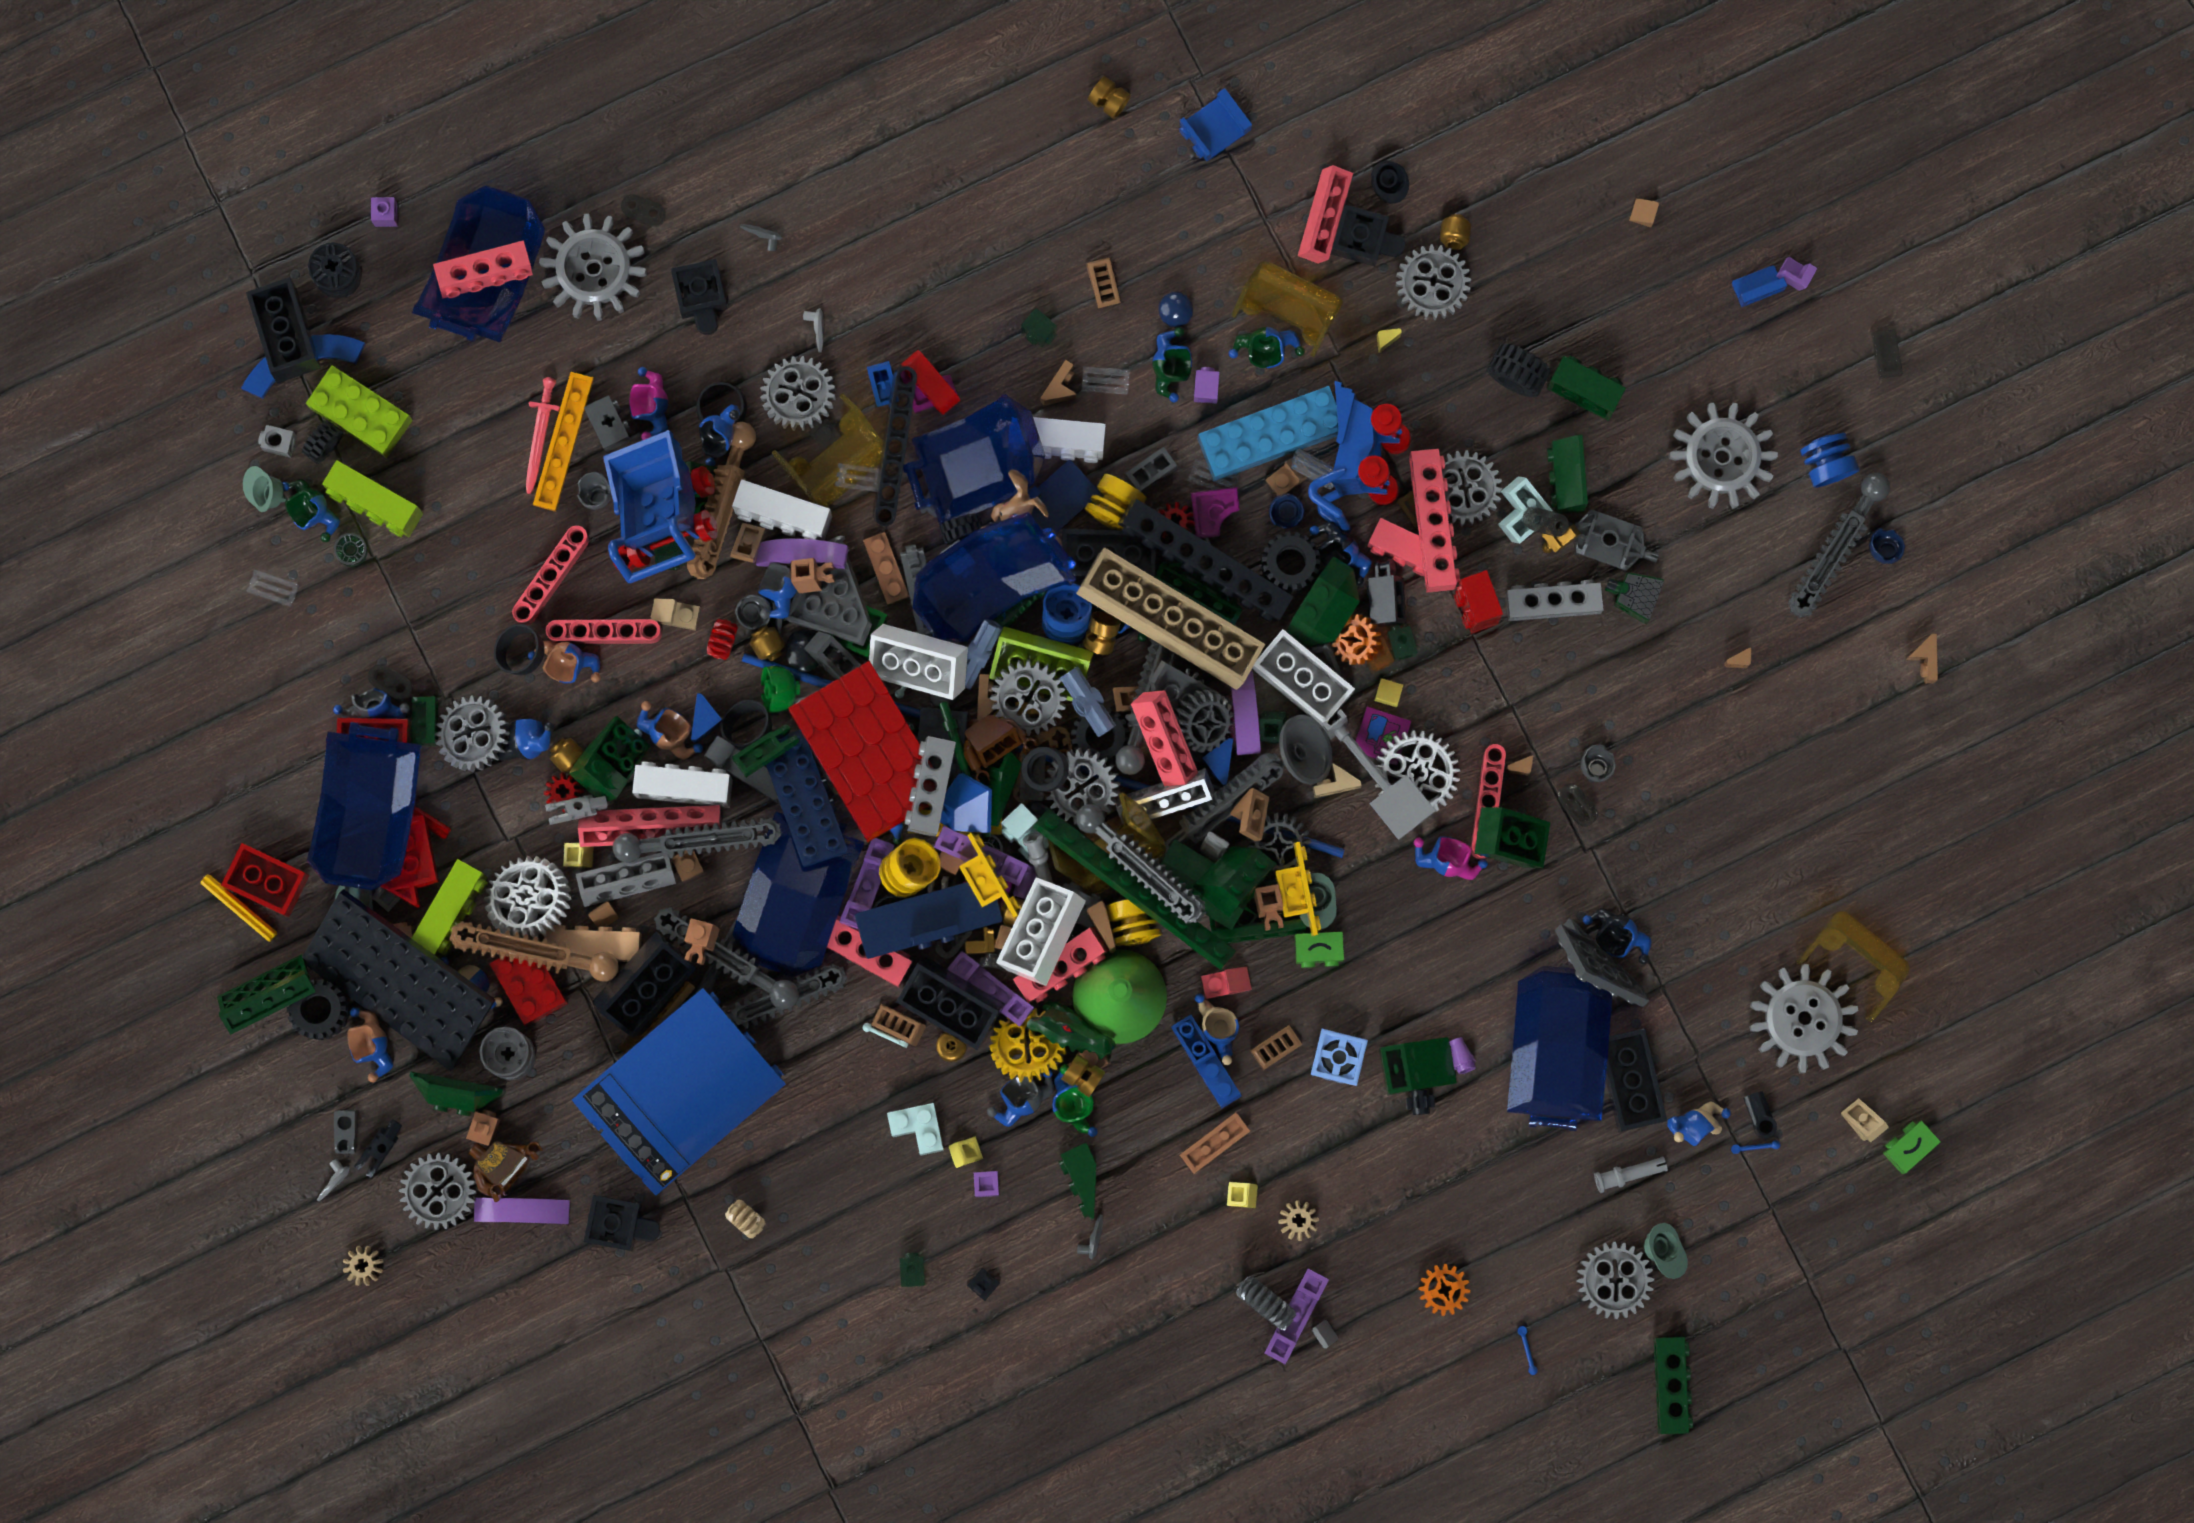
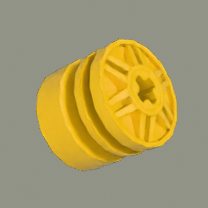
M1104 474L1097 486V489L1104 497L1092 495L1091 500L1095 504L1087 503L1085 510L1101 524L1111 529L1122 531L1123 527L1118 525V522L1131 500L1138 499L1144 503L1147 497L1125 481L1110 474Z
M912 838L904 841L882 859L879 866V876L882 884L890 893L897 897L908 898L917 894L938 877L941 861L938 852L931 844L922 839Z
M1128 899L1106 906L1109 922H1120L1121 926L1112 929L1113 934L1123 933V936L1114 939L1116 946L1139 945L1150 942L1152 939L1162 935L1161 929L1150 930V927L1159 923L1154 919H1148L1147 914Z

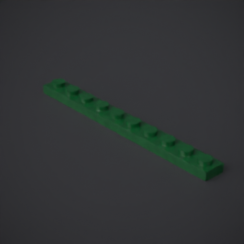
M1049 808L1033 827L1035 830L1217 968L1222 970L1234 956L1235 949L1199 922L1185 923L1184 920L1179 919L1177 912H1171L1172 907H1166L1164 900L1159 901L1157 894L1152 895V889L1144 888L1145 883L1138 882L1137 876H1131L1130 870H1124L1123 864H1118L1115 858L1110 859L1107 852Z

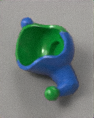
M1063 1064L1054 1079L1057 1092L1052 1101L1053 1112L1058 1119L1072 1124L1080 1133H1086L1094 1137L1097 1135L1098 1130L1095 1127H1090L1086 1120V1117L1093 1109L1092 1095L1087 1097L1078 1091L1077 1085L1071 1086L1061 1080L1069 1068L1068 1065Z

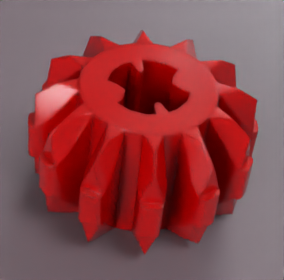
M1175 502L1174 509L1167 503V512L1159 509L1158 512L1170 520L1173 517H1176V520L1179 518V525L1192 533L1188 527L1195 526V522L1189 520L1194 514L1193 512L1185 514L1188 510L1187 505L1183 506L1180 510L1179 502ZM1164 531L1162 538H1167L1169 534Z
M726 619L715 621L707 646L708 655L724 660L729 657L738 631L737 624L731 623V621Z
M561 772V780H558L553 775L552 779L555 783L546 782L545 785L551 788V790L544 791V795L551 796L546 801L547 804L578 798L577 795L584 794V790L576 789L581 784L578 781L573 782L574 778L571 775L566 780V774ZM562 787L570 791L569 795L566 794L567 797L565 798L558 794L559 790L562 791Z

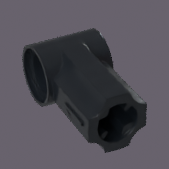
M1763 1091L1744 1097L1743 1100L1752 1120L1756 1136L1760 1139L1771 1138L1777 1130V1123L1773 1119ZM1761 1122H1768L1771 1125L1772 1130L1770 1133L1765 1134L1761 1132L1759 1128Z

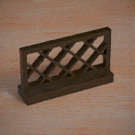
M685 981L635 1037L631 1038L627 1035L618 1048L624 1053L631 1050L679 1009L694 993L696 988L688 981Z

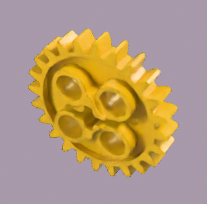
M1035 1008L1020 1027L1007 1018V1022L999 1021L1001 1029H993L997 1036H990L993 1044L989 1045L991 1052H993L991 1054L992 1059L996 1061V1067L1001 1068L1003 1075L1009 1072L1010 1079H1014L1018 1075L1020 1082L1023 1081L1024 1077H1028L1029 1082H1032L1033 1076L1041 1080V1073L1043 1072L1050 1076L1049 1068L1057 1070L1055 1062H1063L1060 1054H1066L1065 1047L1061 1048L1058 1043L1053 1044L1043 1034L1036 1036L1034 1034L1037 1031L1029 1029L1031 1063H1027V1040L1025 1035L1027 1022L1032 1017L1040 1018L1046 1011L1038 1015L1037 1008ZM1014 1033H1021L1017 1038L1011 1037ZM1039 1052L1046 1053L1043 1057H1035ZM1014 1055H1022L1021 1058L1017 1060L1012 1059Z

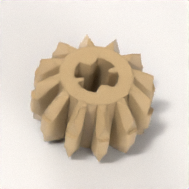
M737 1200L734 1204L732 1203L725 1213L726 1218L748 1238H754L763 1230L762 1228L766 1224L765 1220L743 1200Z
M1299 1200L1295 1201L1296 1209H1293L1292 1205L1288 1203L1286 1207L1290 1213L1281 1210L1280 1214L1287 1217V1219H1280L1278 1223H1287V1226L1281 1232L1285 1233L1290 1229L1289 1239H1292L1294 1234L1297 1233V1240L1302 1241L1301 1232H1304L1305 1236L1310 1238L1311 1234L1307 1229L1317 1230V1227L1311 1225V1222H1318L1319 1218L1310 1217V1215L1316 1212V1209L1313 1208L1307 1212L1308 1202H1305L1302 1209H1300ZM1296 1214H1300L1301 1218H1305V1224H1301L1303 1227H1297L1296 1223H1292V1218H1296Z
M357 1246V1255L350 1250L348 1254L352 1259L343 1260V1263L350 1264V1267L344 1268L343 1272H352L347 1280L352 1281L356 1278L355 1285L360 1286L363 1280L364 1284L369 1286V1277L374 1281H378L379 1278L374 1273H383V1269L377 1268V1265L382 1264L384 1261L383 1259L375 1260L379 1255L378 1251H374L370 1255V1246H366L364 1253L362 1247ZM363 1259V1262L368 1263V1266L365 1267V1272L358 1269V1265H361V1260Z

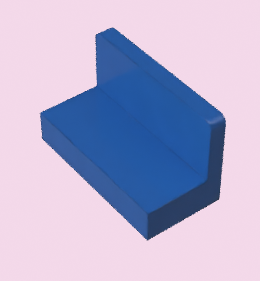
M1774 265L1732 281V286L1741 308L1786 289V281L1784 277L1781 279L1776 277L1778 273Z

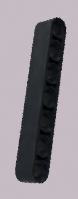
M908 366L898 367L893 375L872 513L874 521L881 526L891 525L896 518L917 381L915 370ZM904 370H908L911 374V379L907 383H902L899 379L900 373ZM901 393L907 396V403L904 406H898L896 403V397ZM901 416L904 420V425L900 429H895L892 425L893 419ZM892 440L900 442V449L897 452L889 450V443ZM889 463H895L897 466V471L894 475H887L885 472V468ZM886 486H891L893 488V495L885 499L882 496V490ZM882 509H888L890 512L889 519L883 522L880 521L878 518L879 512Z

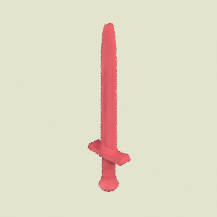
M552 377L543 379L544 392L541 399L542 402L530 401L528 403L531 408L538 407L526 477V492L528 494L532 493L537 480L551 410L560 411L559 406L550 405L551 393L556 384V380Z

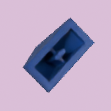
M887 361L868 366L867 371L877 407L889 404L893 381L890 362Z
M697 693L691 736L693 743L700 742L718 728L723 721L705 697Z
M1228 738L1227 741L1220 744V747L1213 749L1201 760L1222 787L1227 784L1233 745V739Z

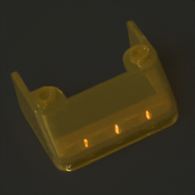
M1263 261L1259 263L1244 285L1231 316L1235 318L1241 309L1248 315L1260 314L1264 310L1302 329L1304 341L1308 345L1314 346L1310 356L1315 357L1337 317L1343 301L1337 295L1270 262Z
M843 393L839 397L849 409V412L841 418L839 423L840 430L844 435L813 461L808 463L803 457H795L787 462L776 450L772 452L787 475L811 503L826 508L879 465L882 454L883 441L861 410Z
M1123 792L1120 793L1119 798L1123 808L1121 815L1125 823L1114 829V831L1119 835L1134 834L1133 840L1139 841V847L1144 846L1146 848L1145 852H1151L1153 859L1159 858L1166 852L1162 836L1145 809ZM1102 838L1094 842L1097 846H1099L1105 852L1110 854V852L1106 849L1108 843H1106ZM1047 839L1056 870L1090 893H1101L1111 887Z
M1838 912L1831 917L1795 962L1797 964L1803 963L1818 944L1828 951L1838 950L1844 943L1853 948L1881 971V974L1875 981V987L1883 997L1865 1018L1869 1022L1878 1016L1896 994L1907 977L1910 967L1902 956L1847 912Z

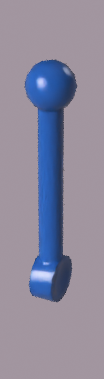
M1774 1140L1772 1143L1733 1145L1731 1152L1738 1154L1740 1151L1779 1149L1781 1144L1778 1140Z
M1521 1326L1517 1331L1522 1337L1530 1366L1528 1372L1531 1375H1535L1538 1369L1534 1366L1526 1337L1527 1328Z

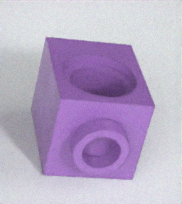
M394 197L371 198V221L375 227H398V203Z
M1202 367L1201 370H1196L1194 402L1217 404L1219 372L1215 371L1214 368Z

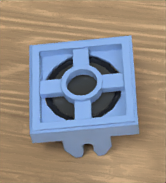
M1321 1029L1311 1075L1337 1083L1357 1086L1368 1040Z

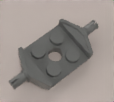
M1592 509L1578 523L1574 524L1561 519L1558 528L1566 530L1569 526L1575 525L1581 533L1574 539L1575 555L1580 554L1623 569V572H1627L1639 558L1656 563L1659 553L1646 550L1642 527ZM1608 533L1613 534L1616 538V543L1611 546L1606 545L1603 541V536Z

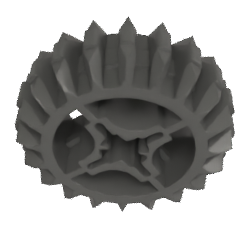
M1203 689L1202 692L1195 690L1194 696L1187 694L1188 700L1181 701V709L1176 708L1178 712L1176 719L1188 748L1192 751L1197 750L1203 753L1205 750L1212 751L1213 746L1220 747L1219 742L1221 740L1227 741L1225 738L1226 733H1232L1228 729L1229 726L1234 724L1233 720L1230 719L1234 716L1233 711L1230 710L1232 708L1231 704L1227 702L1224 696L1219 695L1218 692ZM1213 706L1215 708L1216 717H1214V711L1212 710ZM1191 725H1193V731H1195L1194 736L1192 734Z
M1275 812V820H1272L1269 814L1266 815L1267 823L1264 825L1263 833L1269 828L1274 827V837L1266 840V842L1253 841L1255 843L1248 845V848L1270 850L1276 854L1278 862H1275L1276 865L1272 869L1271 875H1275L1276 869L1293 868L1292 865L1298 867L1296 855L1288 861H1285L1284 858L1285 851L1293 848L1294 843L1300 842L1301 847L1311 844V839L1303 838L1309 834V831H1300L1304 823L1300 822L1296 826L1294 824L1297 820L1296 816L1292 817L1291 822L1287 821L1288 813H1284L1283 819H1279V813ZM1281 826L1292 830L1298 839L1286 837ZM1278 833L1281 842L1286 843V846L1283 845L1281 855L1278 846L1273 845V842L1276 843ZM1305 847L1306 853H1310L1311 849Z
M1248 1276L1241 1282L1236 1291L1237 1296L1278 1329L1285 1330L1291 1325L1296 1316V1312L1291 1306L1253 1277Z

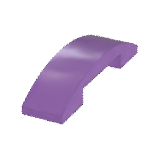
M813 539L769 540L761 542L756 565L768 567L771 562L791 564L793 560L814 558L817 564L821 566L832 562L835 568L845 569L849 547L840 543Z
M1251 669L1245 682L1237 690L1230 686L1237 755L1258 754L1261 752L1253 671Z
M946 826L942 827L933 846L934 848L966 862L978 856L968 836ZM985 844V847L982 849L986 856L991 855L997 867L994 870L998 877L1002 875L1006 881L1019 886L1029 865Z
M877 838L871 840L853 891L841 916L840 923L858 929L854 915L872 908L882 883L879 876V866L882 859L893 851L894 844Z
M963 951L960 952L948 967L949 971L1005 1003L1001 1013L1019 1027L1035 1009Z
M475 1198L474 1222L569 1224L570 1200L501 1198L498 1202H494L493 1198Z
M1307 1269L1289 1303V1306L1296 1312L1294 1321L1285 1330L1276 1328L1264 1354L1286 1364L1329 1279Z

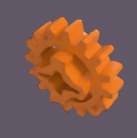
M1361 614L1351 615L1336 642L1331 644L1332 647L1338 648L1335 652L1336 656L1343 655L1341 658L1342 662L1349 661L1350 665H1356L1357 663L1365 664V660H1373L1371 653L1378 654L1379 651L1375 646L1381 645V642L1376 637L1380 636L1381 632H1375L1374 629L1378 625L1370 624V617L1363 618ZM1351 638H1357L1361 640V642H1357L1355 640H1352Z
M1444 1264L1442 1270H1440L1436 1265L1434 1266V1273L1427 1270L1428 1278L1420 1279L1425 1284L1422 1287H1418V1290L1424 1291V1295L1419 1298L1420 1300H1427L1424 1307L1432 1306L1433 1314L1441 1310V1316H1445L1446 1310H1449L1450 1314L1453 1315L1455 1314V1307L1459 1310L1463 1309L1460 1304L1461 1301L1468 1302L1464 1294L1470 1293V1290L1465 1289L1464 1285L1468 1284L1469 1280L1463 1281L1461 1278L1464 1272L1456 1274L1457 1267L1455 1266L1448 1270L1447 1264ZM1444 1274L1453 1276L1457 1281L1452 1283L1446 1280ZM1435 1277L1436 1285L1433 1290L1428 1291L1429 1284ZM1442 1283L1444 1284V1286L1450 1287V1291L1447 1292V1297H1445L1444 1294H1439L1438 1290L1441 1289ZM1460 1289L1458 1299L1453 1302L1454 1292ZM1437 1297L1443 1300L1445 1306L1434 1303L1432 1299Z

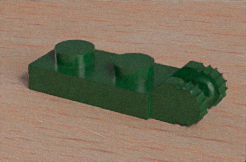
M787 724L774 732H769L732 756V758L747 778L785 753V751L790 750L798 744L799 739L794 735L782 743L778 741L790 733L791 728Z

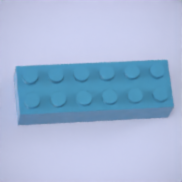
M1327 386L1199 433L1197 439L1213 481L1215 482L1337 437L1339 431L1337 405L1330 387Z

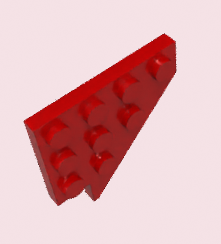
M424 815L334 840L338 862L416 908L420 907L417 888L439 882L427 820Z

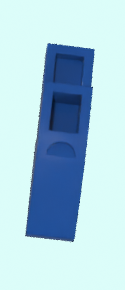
M1192 1015L1171 1026L1221 1109L1242 1097Z

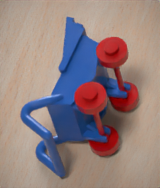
M1335 381L1339 428L1336 441L1340 445L1333 471L1313 480L1309 485L1308 495L1317 504L1318 513L1328 522L1335 523L1341 531L1348 534L1352 528L1344 513L1330 502L1345 495L1368 493L1376 504L1388 505L1392 503L1398 496L1399 487L1396 480L1390 475L1387 462L1381 458V444L1387 452L1400 454L1410 446L1411 434L1408 428L1402 424V415L1397 407L1392 404H1382L1373 410L1359 402L1352 389L1345 388L1342 382ZM1332 482L1336 490L1320 496L1318 489Z
M670 430L603 456L614 503V513L616 516L620 515L621 537L610 541L608 552L611 560L627 583H634L693 560L696 554L685 537L691 535L695 539L701 538L704 542L717 538V523L714 517L707 510L694 515V495L698 494L700 497L705 498L714 494V478L704 466L693 469L690 475L689 467L682 459L680 443L673 438V433ZM674 541L683 551V554L632 573L619 555L618 548L626 546L627 556L637 568L650 564L651 557L655 556L654 551H652L653 549Z

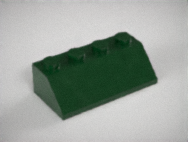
M1174 839L1159 864L1166 865V871L1171 870L1173 877L1178 876L1180 883H1186V889H1192L1193 895H1199L1201 900L1205 901L1204 905L1207 916L1232 930L1251 895L1230 917L1225 915L1193 888L1194 884L1215 863Z

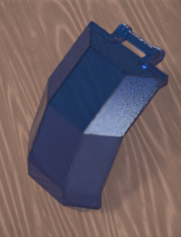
M485 185L457 200L453 218L436 263L524 240L531 269H533L541 247L545 227L529 199ZM504 264L502 267L507 268L511 264ZM433 269L418 302L414 305L412 313L431 319L430 328H440L467 337V340L472 342L476 340L478 335L501 342L523 297L530 276L523 280L505 282L501 286H489L478 292H466L455 298L447 297L442 299L436 273ZM481 270L479 273L484 274L488 270ZM462 275L457 277L456 279L461 280L464 279L466 276Z
M1004 394L995 402L962 420L925 435L914 437L912 442L918 460L904 464L903 471L907 473L916 501L914 503L916 510L933 506L939 525L959 516L979 513L1016 495L1018 490L1008 474L1010 470H1017L1027 478L1028 488H1030L1035 483L1046 455L1032 412ZM921 468L931 496L926 499L915 471Z
M1026 512L974 531L929 561L916 574L913 609L934 638L948 642H966L980 628L985 618L993 620L1021 600L1062 585L1071 586L1076 581V578L1070 570L1076 566V562L1067 555L1055 538L1056 533L1053 529L1047 528L1042 530L1031 514Z
M351 722L349 734L327 733L321 795L312 842L307 857V862L327 884L373 890L401 875L415 807L422 746L398 742L399 729L397 728L387 730L360 726L359 723ZM358 735L389 739V741L358 737Z
M775 812L773 820L781 824L782 836L779 837L774 845L762 846L732 935L744 955L747 953L751 956L750 960L755 958L760 961L759 966L795 977L822 965L843 898L865 842L844 835L847 824L840 822L838 825L848 852L803 867L784 814ZM773 829L768 830L767 837L773 833Z
M1541 966L1518 981L1507 1112L1530 1114L1529 1127L1536 1128L1537 1125L1568 1128L1569 1131L1576 1132L1578 1119L1602 1121L1612 994L1605 989L1600 990L1596 988L1592 983L1581 981L1575 975L1576 970L1573 968ZM1539 1114L1549 1116L1570 1117V1119L1542 1117L1537 1115Z

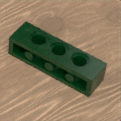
M1685 1337L1653 1338L1658 1434L1689 1433V1428H1693L1692 1414H1688V1404H1692L1691 1390H1687V1380L1691 1379L1690 1366H1686V1356H1689L1690 1353L1689 1342H1685ZM1675 1355L1678 1358L1679 1362L1676 1368L1672 1369L1667 1365L1668 1356ZM1673 1378L1678 1380L1680 1384L1679 1390L1674 1393L1668 1389V1382ZM1672 1403L1680 1405L1681 1412L1678 1416L1674 1417L1669 1413V1406Z

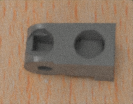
M337 1109L334 1111V1146L336 1154L356 1153L359 1110Z

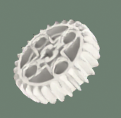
M1415 730L1411 732V737H1408L1407 733L1403 732L1402 740L1397 735L1394 736L1395 744L1390 741L1386 742L1389 750L1380 749L1384 757L1377 756L1376 760L1381 762V765L1375 766L1387 781V774L1397 779H1401L1407 774L1417 787L1418 784L1425 781L1428 777L1427 784L1423 783L1417 788L1420 792L1425 789L1438 794L1428 802L1436 812L1439 811L1438 803L1446 806L1447 802L1444 798L1452 799L1453 795L1449 791L1457 790V787L1452 785V783L1460 781V778L1454 777V774L1460 772V769L1453 768V765L1458 760H1451L1450 758L1455 752H1446L1449 744L1441 746V737L1433 741V733L1428 738H1425V731H1421L1418 737ZM1417 744L1411 758L1396 754L1404 746ZM1421 746L1429 747L1431 751L1429 758H1423L1420 755L1419 749ZM1436 753L1442 758L1446 773L1432 767ZM1391 759L1399 760L1401 764L1399 771L1390 769L1389 761ZM1406 763L1411 764L1407 767L1405 775H1402L1401 773L1405 770ZM1419 766V773L1422 774V777L1419 776L1414 781V774L1411 771H1414ZM1435 776H1440L1444 780L1443 788L1439 789L1433 785L1432 781Z
M527 856L524 862L518 857L517 864L509 861V868L501 866L503 872L501 874L495 873L496 881L489 880L493 887L486 889L490 896L484 898L488 904L485 906L488 912L487 916L495 928H500L501 934H505L509 930L510 936H514L518 932L520 938L527 934L529 940L531 936L533 938L535 936L538 937L540 933L547 937L546 931L548 929L555 932L553 925L555 923L561 925L559 921L560 916L567 917L563 910L570 909V906L566 903V901L572 900L568 894L571 891L567 885L568 880L554 863H550L545 858L541 860L536 856L532 860L531 857ZM538 874L535 879L531 880L533 875ZM519 877L518 884L512 883L516 878ZM548 877L554 884V890L546 888ZM510 892V894L503 899V896L506 893ZM553 899L552 903L546 906V903ZM501 908L510 909L508 920L503 916ZM538 914L544 915L542 918L536 921ZM525 917V920L518 924L519 920Z

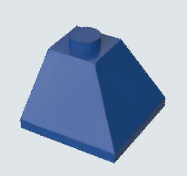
M959 773L946 791L940 823L954 831L991 832L992 789L964 773Z

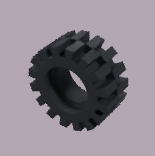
M329 420L323 421L322 424L317 426V429L307 438L308 441L304 443L302 453L316 464L325 461L326 457H329L330 453L336 449L335 447L343 437V431Z
M972 513L946 521L939 528L945 545H952L958 539L962 542L982 535L980 528L983 527L979 513Z

